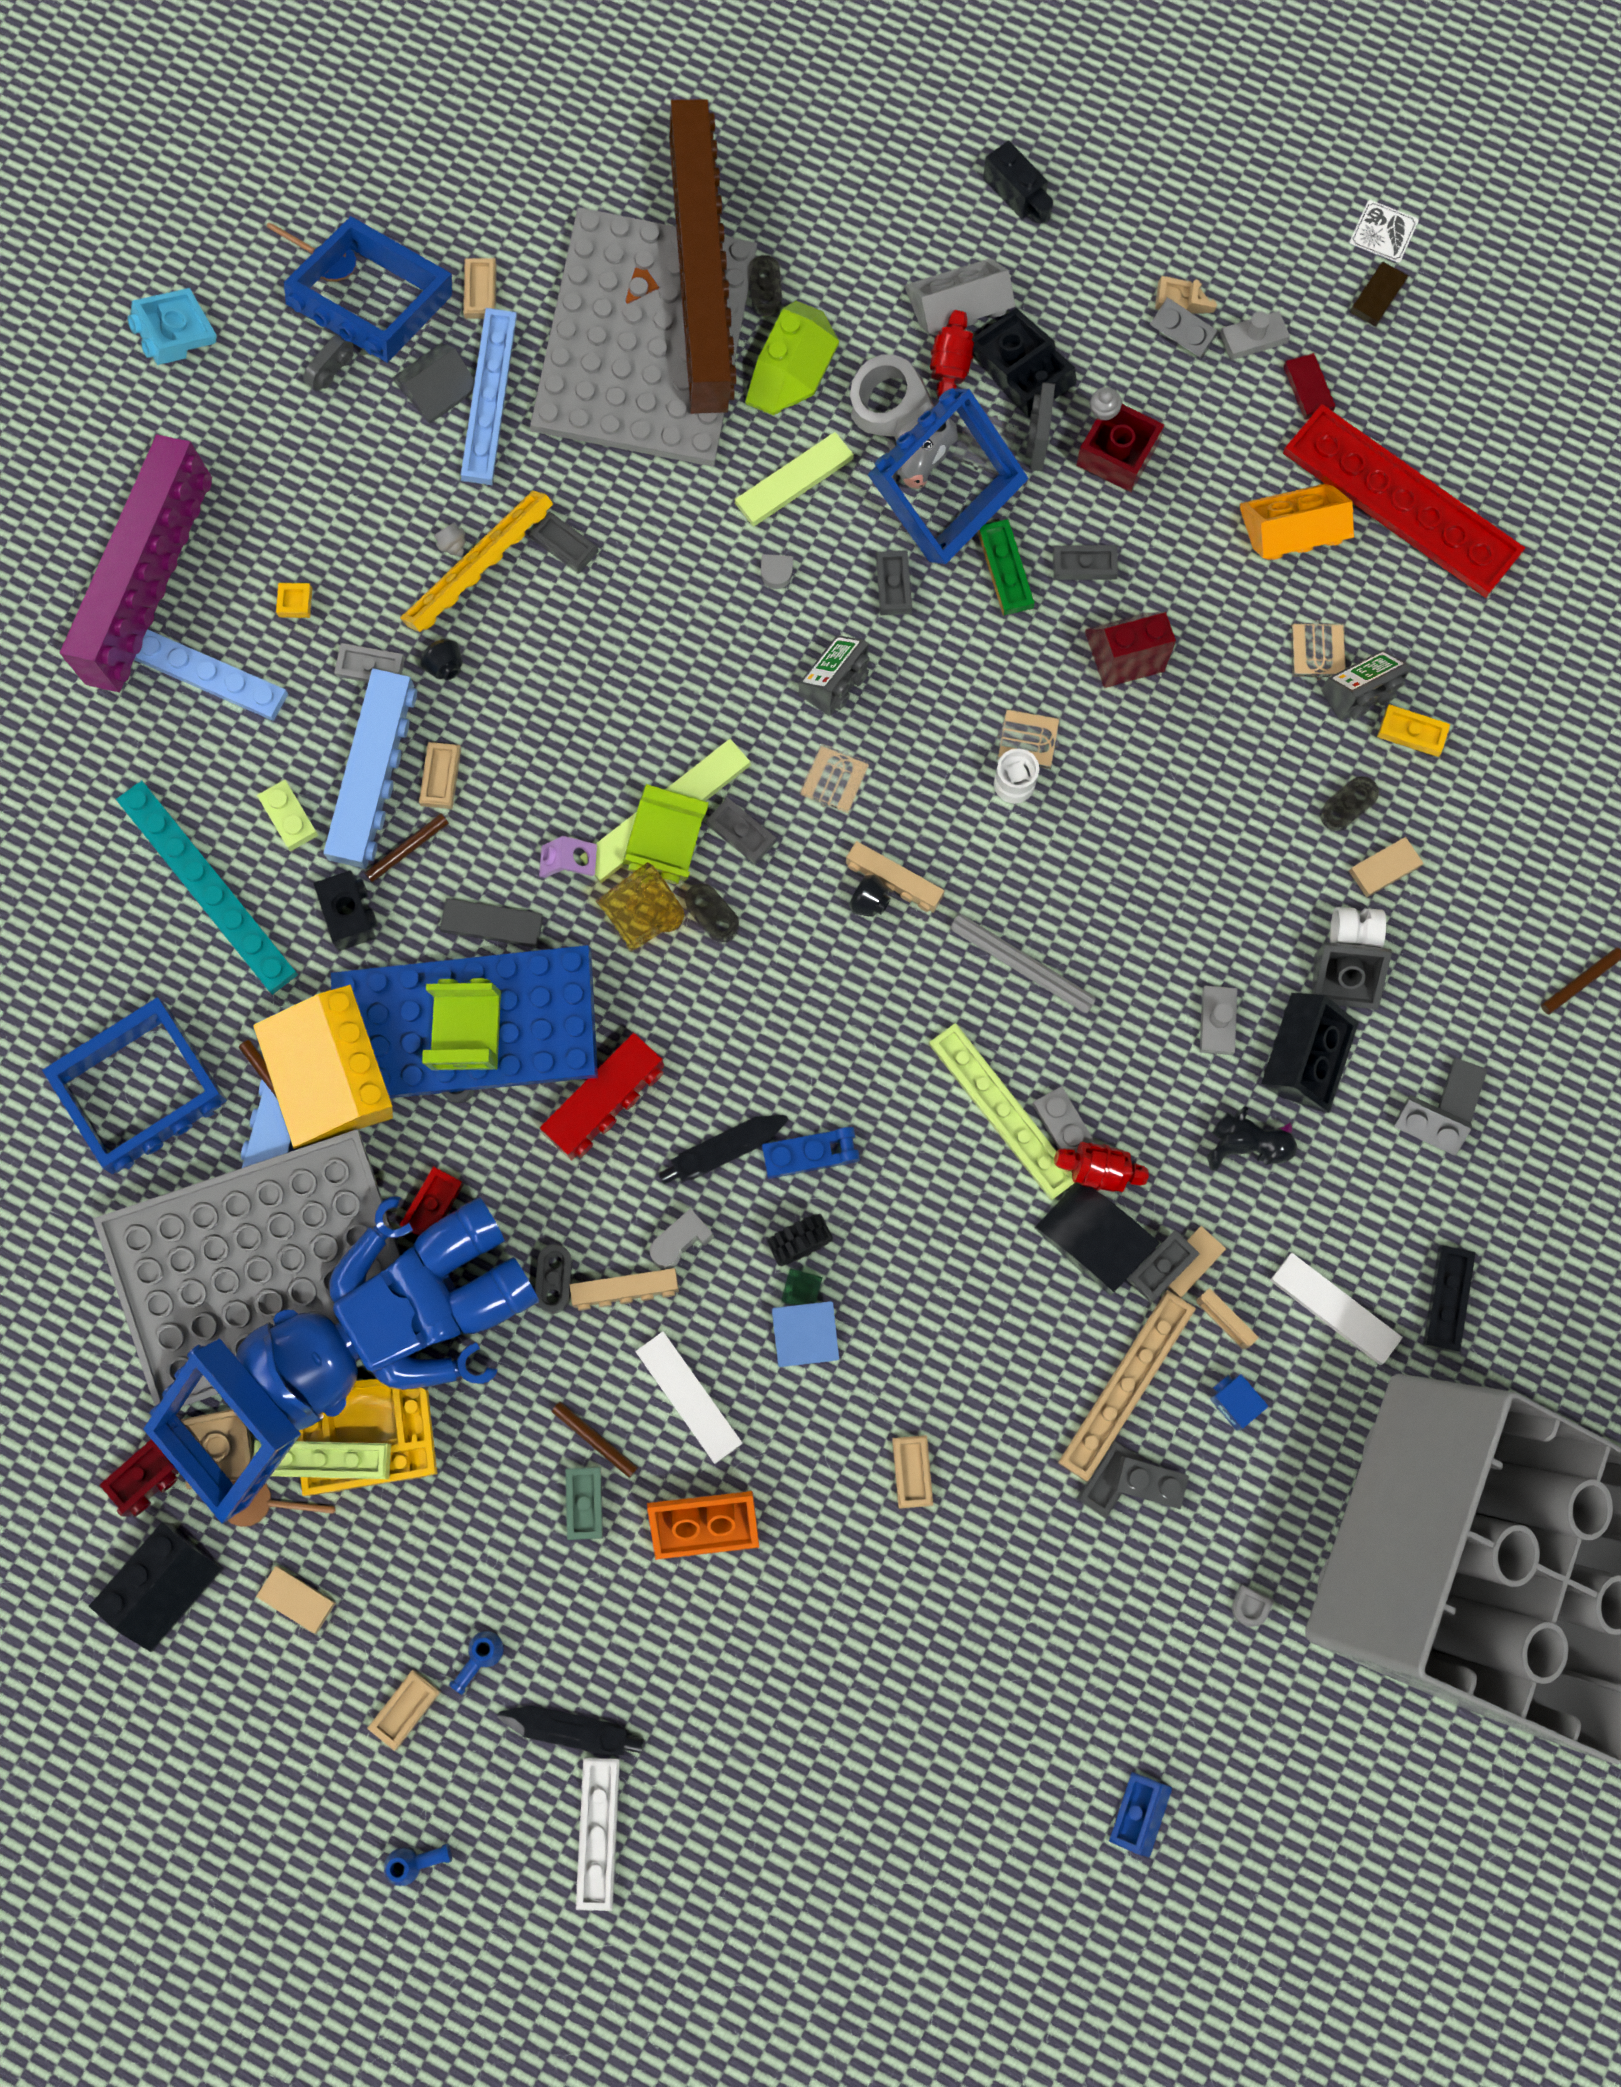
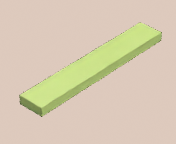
M729 739L665 790L706 801L750 767L751 762L735 743ZM636 813L596 843L597 852L594 876L600 883H603L625 865L623 864V859ZM586 852L580 856L581 861L585 865L588 861Z
M956 1023L929 1042V1046L1051 1201L1075 1184L1072 1179V1170L1066 1171L1055 1166L1054 1157L1057 1152Z

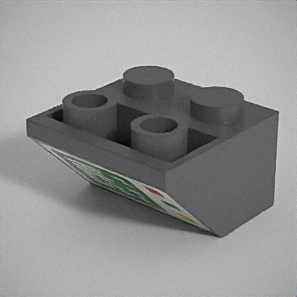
M837 635L799 682V696L829 717L836 708L841 710L849 700V692L855 684L860 686L869 673L867 669V664L870 660V657H868L869 643L863 639Z
M1381 650L1329 677L1321 691L1340 722L1349 717L1355 720L1365 715L1370 710L1369 707L1379 702L1382 706L1396 698V692L1405 684L1404 679L1410 672L1411 667L1405 661Z

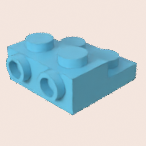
M190 288L132 301L131 315H128L129 327L134 334L139 333L141 335V345L147 358L153 357L157 365L186 359L187 350L216 344L217 335Z

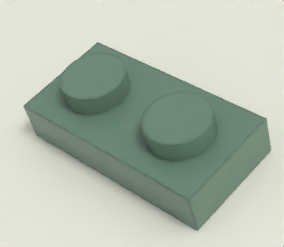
M601 1467L565 1469L567 1540L603 1539Z

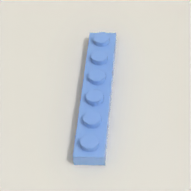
M486 308L461 470V481L486 485L493 484L517 312Z
M148 629L142 640L141 651L136 654L134 659L137 662L272 721L275 720L288 696L286 689Z

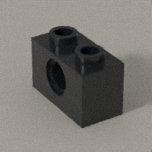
M349 870L313 883L332 943L338 951L376 939L373 928L378 927V923L373 909L366 908L364 898L369 896L362 878L357 880L352 871ZM349 904L355 905V909L351 914L341 915V910L344 906Z

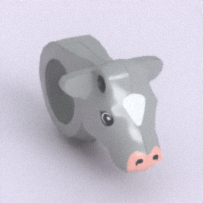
M879 355L868 360L852 380L850 398L853 409L851 418L866 433L894 436L897 441L902 434L911 431L918 424L917 420L924 412L935 407L922 377L908 360L897 355ZM890 378H900L907 382L906 395L902 402L893 410L885 413H875L869 410V396L880 382ZM949 418L899 468V475L907 486L915 489L924 487L931 471L945 460L950 446L958 439L956 424L953 420Z

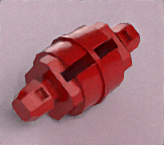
M954 310L951 313L947 324L948 327H943L938 335H936L934 346L931 350V378L941 381L937 383L936 394L938 399L948 389H956L957 385L955 384H961L965 381L966 376L969 374L970 364L973 362V333L965 330L968 317L964 311Z
M1080 1142L1076 1152L1072 1149H1059L1054 1157L1056 1167L1066 1171L1072 1170L1073 1182L1092 1187L1098 1191L1123 1192L1127 1182L1129 1185L1141 1186L1146 1185L1149 1178V1171L1145 1166L1131 1162L1130 1152L1110 1147L1107 1144L1100 1145L1091 1142Z

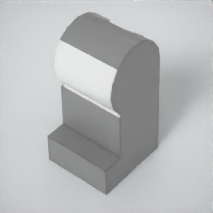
M690 1208L653 1241L650 1246V1256L657 1267L671 1269L678 1264L681 1254L697 1240L703 1246H706L714 1239V1235Z

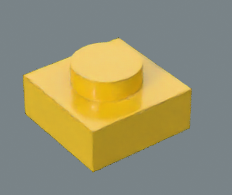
M278 583L276 604L278 617L310 618L312 587L310 583Z

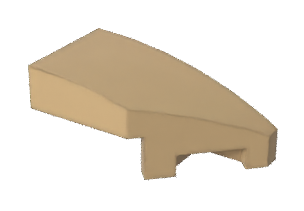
M1161 276L1158 281L1155 309L1159 310L1167 297L1191 313H1213L1217 303L1214 299L1211 301L1201 290L1202 284L1198 279L1191 283L1190 281Z

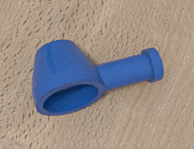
M483 1631L471 1639L468 1646L469 1661L454 1681L451 1680L448 1684L459 1694L463 1695L465 1693V1688L481 1667H492L501 1660L504 1654V1644L496 1633ZM483 1642L488 1643L490 1646V1652L486 1656H481L478 1652V1647Z
M447 1843L442 1845L441 1848L418 1855L410 1848H398L392 1851L385 1860V1877L393 1885H409L416 1880L421 1869L443 1862H452L450 1846ZM396 1862L403 1864L405 1869L403 1875H397L394 1872L393 1867Z

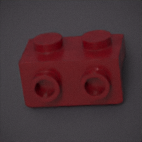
M151 1439L99 1486L118 1507L116 1512L120 1516L129 1517L133 1515L136 1517L150 1506L151 1502L149 1499L160 1490L163 1493L177 1482L178 1477L176 1475L179 1472Z

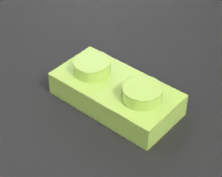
M286 780L257 795L290 852L319 836Z

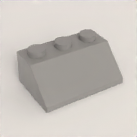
M991 258L905 285L920 327L932 335H938L943 327H948L949 316L954 310L966 312L968 317L967 326L976 324L978 318L988 315L989 317H999L1006 314L1007 309L1016 307L1009 270Z

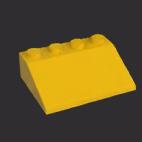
M351 984L314 995L253 1025L293 1149L393 1119V1106Z

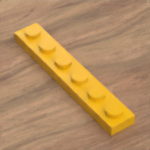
M531 491L400 617L406 626L418 632L433 626L437 620L436 617L444 609L452 607L458 601L459 595L467 587L475 585L480 580L481 573L489 566L498 563L503 557V552L509 546L521 541L525 536V531L532 524L540 522L547 515V510L553 505L547 494Z

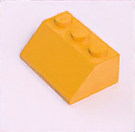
M1321 484L1240 503V511L1252 548L1263 559L1275 560L1283 557V554L1294 551L1305 553L1313 550V547L1324 544L1329 546L1339 545L1345 539L1354 538L1352 500L1331 485Z

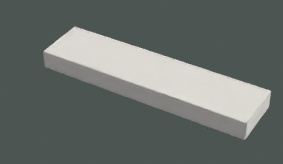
M1293 1253L1289 1254L1270 1279L1277 1287L1379 1365L1385 1363L1403 1338Z
M661 1332L635 1351L714 1464H717L743 1444L664 1332Z
M583 1758L576 1910H613L620 1759Z

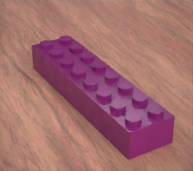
M156 434L59 652L85 685L120 693L124 682L130 676L131 666L136 654L141 651L142 640L148 627L153 623L154 612L160 599L165 595L167 582L171 573L177 567L180 552L188 542L189 531L194 520L199 516L201 503L212 485V476L191 441Z

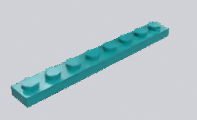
M142 780L116 799L272 995L298 976L297 972Z

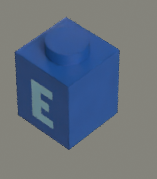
M1242 1374L1233 1379L1229 1375L1224 1377L1213 1387L1217 1393L1210 1398L1211 1402L1236 1431L1246 1427L1269 1407Z

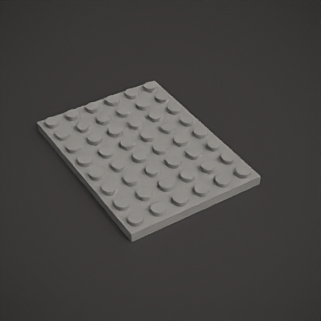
M577 207L530 430L532 432L714 467L725 413L691 414L676 227ZM724 236V243L722 245L723 251H726L727 256L725 279L729 281L727 308H731L732 324L729 329L730 336H733L734 356H732V365H734L757 243ZM638 267L641 270H648L659 286V289L645 295L648 291V283L640 277L632 279L634 269ZM629 289L632 295L641 297L628 304L625 302Z
M359 1129L93 1218L155 1406L162 1401V1392L175 1381L174 1374L189 1360L187 1354L198 1344L206 1346L220 1338L236 1356L239 1345L251 1332L269 1322L274 1326L273 1319L275 1315L283 1310H294L298 1314L307 1312L318 1313L327 1316L334 1324L339 1322L333 1311L334 1303L329 1294L331 1275L336 1265L369 1227L372 1229L376 1225L375 1213L380 1203L383 1202ZM386 1212L383 1216V1222L387 1228L392 1229ZM387 1238L385 1240L386 1245L370 1267L366 1281L385 1270L401 1256L395 1238ZM202 1376L183 1406L219 1393Z

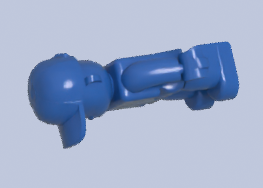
M393 1196L385 1199L380 1203L375 1213L376 1225L372 1229L369 1227L342 1257L331 1275L329 1294L334 1303L333 1311L339 1322L334 1324L327 1316L318 1313L307 1312L298 1314L294 1310H283L275 1315L273 1319L274 1326L269 1322L255 1329L239 1345L235 1357L298 1431L311 1427L323 1419V1412L327 1416L335 1417L343 1411L346 1406V1397L353 1389L357 1380L358 1369L356 1360L359 1358L365 1368L373 1372L379 1382L389 1388L400 1390L457 1381L456 1378L461 1376L470 1383L478 1384L489 1382L495 1377L498 1369L486 1367L483 1372L477 1375L467 1371L465 1366L467 1357L480 1349L477 1342L464 1348L457 1360L454 1361L451 1358L413 1359L409 1357V1355L429 1345L459 1336L461 1332L462 1334H476L488 1330L539 1302L531 1283L514 1257L462 1287L455 1288L453 1281L448 1275L450 1272L505 1242L497 1223L480 1196L432 1224L418 1236L413 1247L404 1252L385 1270L366 1281L370 1267L386 1245L385 1240L387 1238H399L413 1231L410 1224L396 1230L386 1227L383 1222V1216L388 1210L398 1208L400 1197Z

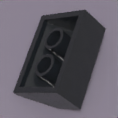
M1291 992L1261 1084L1279 1097L1324 1113H1330L1359 1022L1325 995Z
M161 1522L92 1601L89 1607L114 1630L149 1652H153L224 1568L176 1525Z

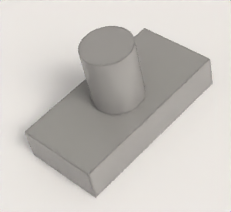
M1261 311L1256 312L1250 320L1223 327L1220 333L1230 360L1287 344L1290 339L1280 311L1270 314Z
M1203 987L1200 1053L1233 1055L1235 1053L1238 988Z

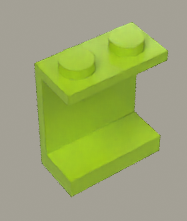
M646 784L642 791L623 864L629 865L628 870L637 874L647 875L648 871L661 874L660 880L668 883L679 884L680 880L686 881L689 877L690 871L688 870L702 819L706 815L709 802Z
M484 978L471 979L470 983H458L457 980L439 979L438 984H426V991L434 997L431 1050H423L422 1063L431 1070L497 1069L501 990L491 983L489 979Z

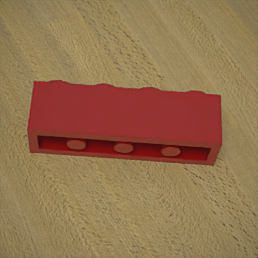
M633 1033L597 1069L598 1078L587 1079L539 1127L541 1132L571 1161L576 1156L579 1158L583 1157L592 1148L593 1143L591 1141L600 1132L605 1134L614 1126L617 1121L615 1116L623 1108L629 1110L640 1098L638 1093L647 1084L651 1087L661 1078L664 1073L662 1069L665 1067L663 1059Z

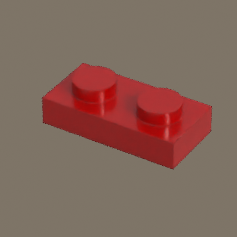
M433 1166L399 1226L403 1227L410 1224L413 1229L411 1233L419 1236L432 1224L447 1216L464 1183Z

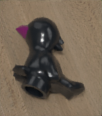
M1246 1106L1240 1109L1235 1117L1227 1112L1212 1131V1134L1218 1137L1220 1141L1216 1148L1206 1157L1210 1169L1217 1171L1223 1159L1230 1154H1246L1257 1151L1260 1154L1257 1161H1264L1265 1165L1286 1163L1294 1157L1297 1150V1143L1292 1135L1293 1128L1291 1123L1289 1122L1277 1129L1265 1130L1251 1120L1246 1119L1249 1110Z

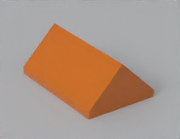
M753 1491L647 1503L655 1560L759 1548Z

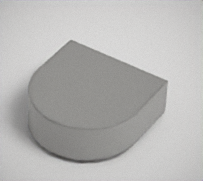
M762 554L761 578L763 583L773 589H781L787 586L792 579L793 556Z
M1239 1585L1232 1603L1233 1616L1244 1626H1259L1266 1621L1274 1599L1244 1585Z

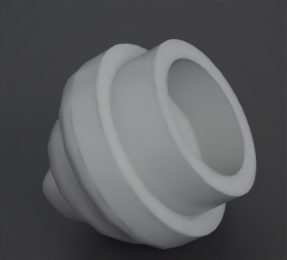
M1103 387L1097 389L1091 396L1090 409L1096 418L1109 420L1120 412L1122 405L1121 397L1114 389Z
M455 522L434 535L438 542L436 546L440 551L448 552L451 555H458L459 557L463 556V546L466 542L464 537L465 531L463 528L459 529Z

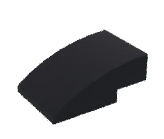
M1018 308L1013 309L972 338L974 342L973 352L1006 396L1028 418L1031 416L1034 394H1041L1042 383L1055 384L1053 400L1077 384L1075 366L1056 351L1055 341Z
M1076 1183L1034 1227L1083 1274L1089 1275L1110 1296L1160 1244L1143 1227L1094 1188L1083 1186L1079 1183Z

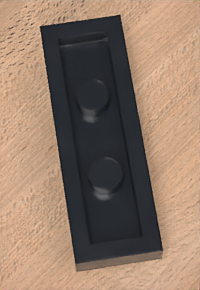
M1445 1245L1438 1247L1423 1341L1424 1347L1456 1354L1461 1351L1476 1252Z

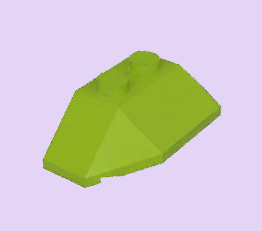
M796 300L782 309L757 359L745 401L746 405L774 416L782 412V409L794 406L815 395L839 346V340L823 311Z

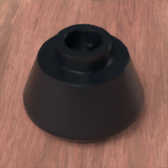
M447 638L440 639L429 645L423 651L420 662L423 670L437 679L445 680L455 678L460 673V668L463 664L459 644Z
M876 874L866 875L858 885L849 903L852 913L873 917L876 913L882 915L891 900L887 896L889 889Z

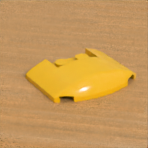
M377 1379L356 1381L353 1389L346 1397V1406L342 1412L335 1417L327 1416L323 1412V1419L311 1427L299 1430L301 1435L297 1441L391 1444L389 1479L301 1477L302 1496L340 1492L437 1474L428 1390L424 1388L400 1390L389 1388Z

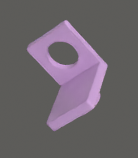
M561 836L543 845L541 848L539 876L547 878L562 870L588 876L595 875L597 844ZM576 848H581L587 853L588 861L585 866H580L575 862L573 852Z

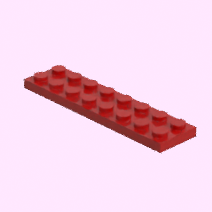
M1323 404L1319 406L1283 451V454L1326 485L1337 488L1352 500L1355 506L1484 598H1487L1525 550L1523 545Z

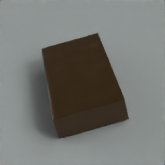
M1382 261L1353 304L1350 313L1377 327L1409 276Z

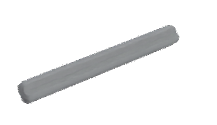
M959 914L954 919L951 925L953 932L1080 1011L1088 1013L1094 1005L1095 996L966 916Z

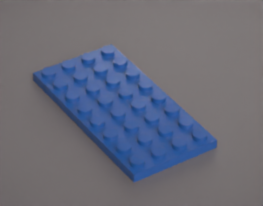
M589 945L331 973V990L351 984L389 1098L598 1078L592 953ZM474 978L489 979L491 983L501 990L498 1068L490 1070H431L422 1063L423 1050H431L434 997L426 991V984H438L439 979L457 980L458 983H470V980Z

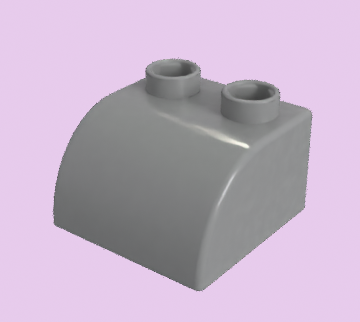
M1395 1374L1389 1380L1376 1422L1365 1439L1362 1454L1363 1460L1330 1557L1326 1560L1320 1572L1317 1596L1305 1628L1306 1638L1317 1646L1444 1701L1612 1764H1620L1621 1447L1517 1392L1406 1374Z

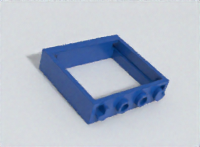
M352 216L283 282L286 305L293 308L295 312H300L314 320L319 326L328 328L340 335L345 341L354 343L368 354H373L386 363L452 297V273ZM349 249L423 290L385 331L310 289Z
M950 388L939 397L940 402L933 409L924 412L918 418V424L911 431L902 434L896 441L897 445L889 453L879 457L875 462V467L867 474L927 560L932 563L947 564L1029 479L970 389ZM957 411L999 475L935 539L896 484L892 475Z
M158 997L42 1069L99 1164L111 1174L118 1173L124 1168L130 1169L134 1165V1160L144 1154L149 1155L163 1147L165 1140L173 1135L180 1136L192 1128V1123L201 1117L207 1118L214 1115L213 1111L227 1101L170 1009ZM162 1023L205 1092L108 1153L66 1083Z
M219 1338L206 1346L198 1344L187 1354L189 1360L174 1374L176 1379L173 1384L162 1392L163 1399L150 1411L151 1418L143 1430L223 1524L248 1508L301 1433ZM202 1376L208 1380L262 1444L234 1484L176 1416Z

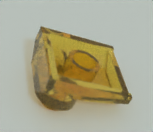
M649 862L596 900V903L608 916L630 952L662 932L676 930L682 924L685 916L684 910L665 880Z

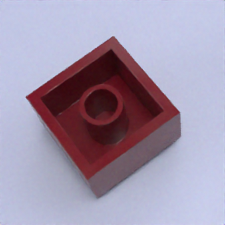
M1122 404L1120 412L1115 417L1109 420L1096 419L1080 447L1076 466L1132 493L1160 443L1165 424Z

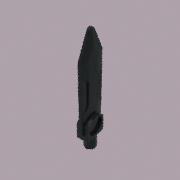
M786 1115L757 1116L678 1154L677 1157L671 1159L673 1166L659 1172V1177L664 1185L677 1178L680 1179L681 1183L687 1180H694L761 1147L762 1144L769 1143L787 1123L788 1117Z
M532 1705L500 1711L497 1715L500 1721L522 1737L608 1756H623L625 1750L642 1753L645 1741L642 1738L628 1736L629 1729L621 1728L619 1724Z

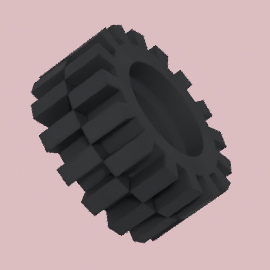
M815 1214L785 1227L782 1231H778L767 1240V1244L778 1266H784L798 1261L814 1251H818L821 1247L829 1244L834 1238L822 1214Z

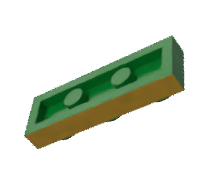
M1009 519L985 524L978 531V536L1003 616L1034 609V599Z

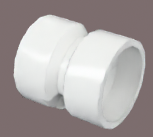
M1020 748L1011 749L1001 756L994 779V789L999 798L1012 804L1022 803L1030 798L1034 792L1040 770L1036 757L1028 750Z
M1335 907L1330 927L1331 943L1383 948L1386 935V915L1384 910L1364 908L1361 913H1358L1356 908Z

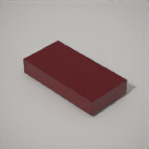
M1315 353L1285 361L1283 368L1304 420L1309 419L1321 404L1334 411L1336 405Z

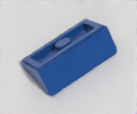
M1131 1772L1109 1842L1141 1856L1150 1857L1172 1787Z

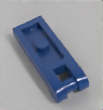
M845 1127L835 1131L762 1144L768 1179L860 1161L859 1151L855 1150L853 1139L856 1138L854 1127ZM840 1142L842 1152L832 1155L830 1144Z

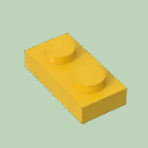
M1388 704L1377 737L1439 757L1443 751L1451 724Z

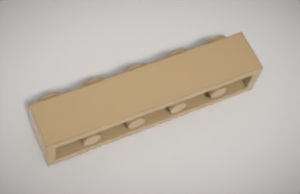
M858 841L855 842L846 857V864L849 869L854 872L859 871L865 874V876L876 874L890 892L895 891L905 901L915 902L925 912L931 911L934 913L944 897L945 890Z
M675 1268L569 1284L572 1306L574 1308L578 1307V1310L591 1309L590 1305L599 1304V1307H608L612 1305L611 1302L620 1301V1304L632 1303L633 1299L641 1298V1301L652 1300L655 1295L672 1297L675 1296V1292H679Z

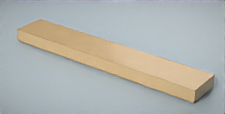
M1169 1290L1165 1291L1059 1459L1058 1464L1085 1482L1089 1481L1196 1310L1195 1307Z

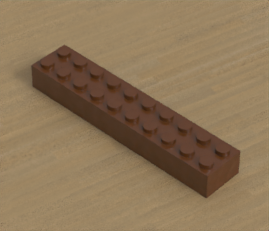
M708 99L671 100L669 144L691 414L728 413L729 400H734V385H736V366L732 365L734 341L733 336H730L729 329L732 324L731 308H727V299H729V281L725 279L727 256L726 251H723L722 245L724 243V223L720 222V215H722V197L718 195L720 172L719 167H716L715 161L718 156L717 140H714L713 132H715V113L709 112Z

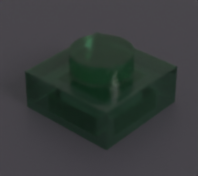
M790 1268L781 1303L791 1306L816 1303L823 1277Z

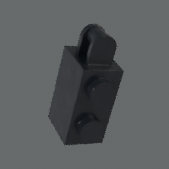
M1009 140L986 156L983 174L984 181L1022 220L1030 214L1038 223L1048 222L1051 219V210L1053 208V199L1047 194L1048 180Z

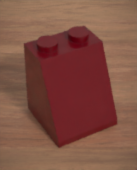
M1166 612L1143 613L1085 629V634L1104 688L1165 672L1176 643Z

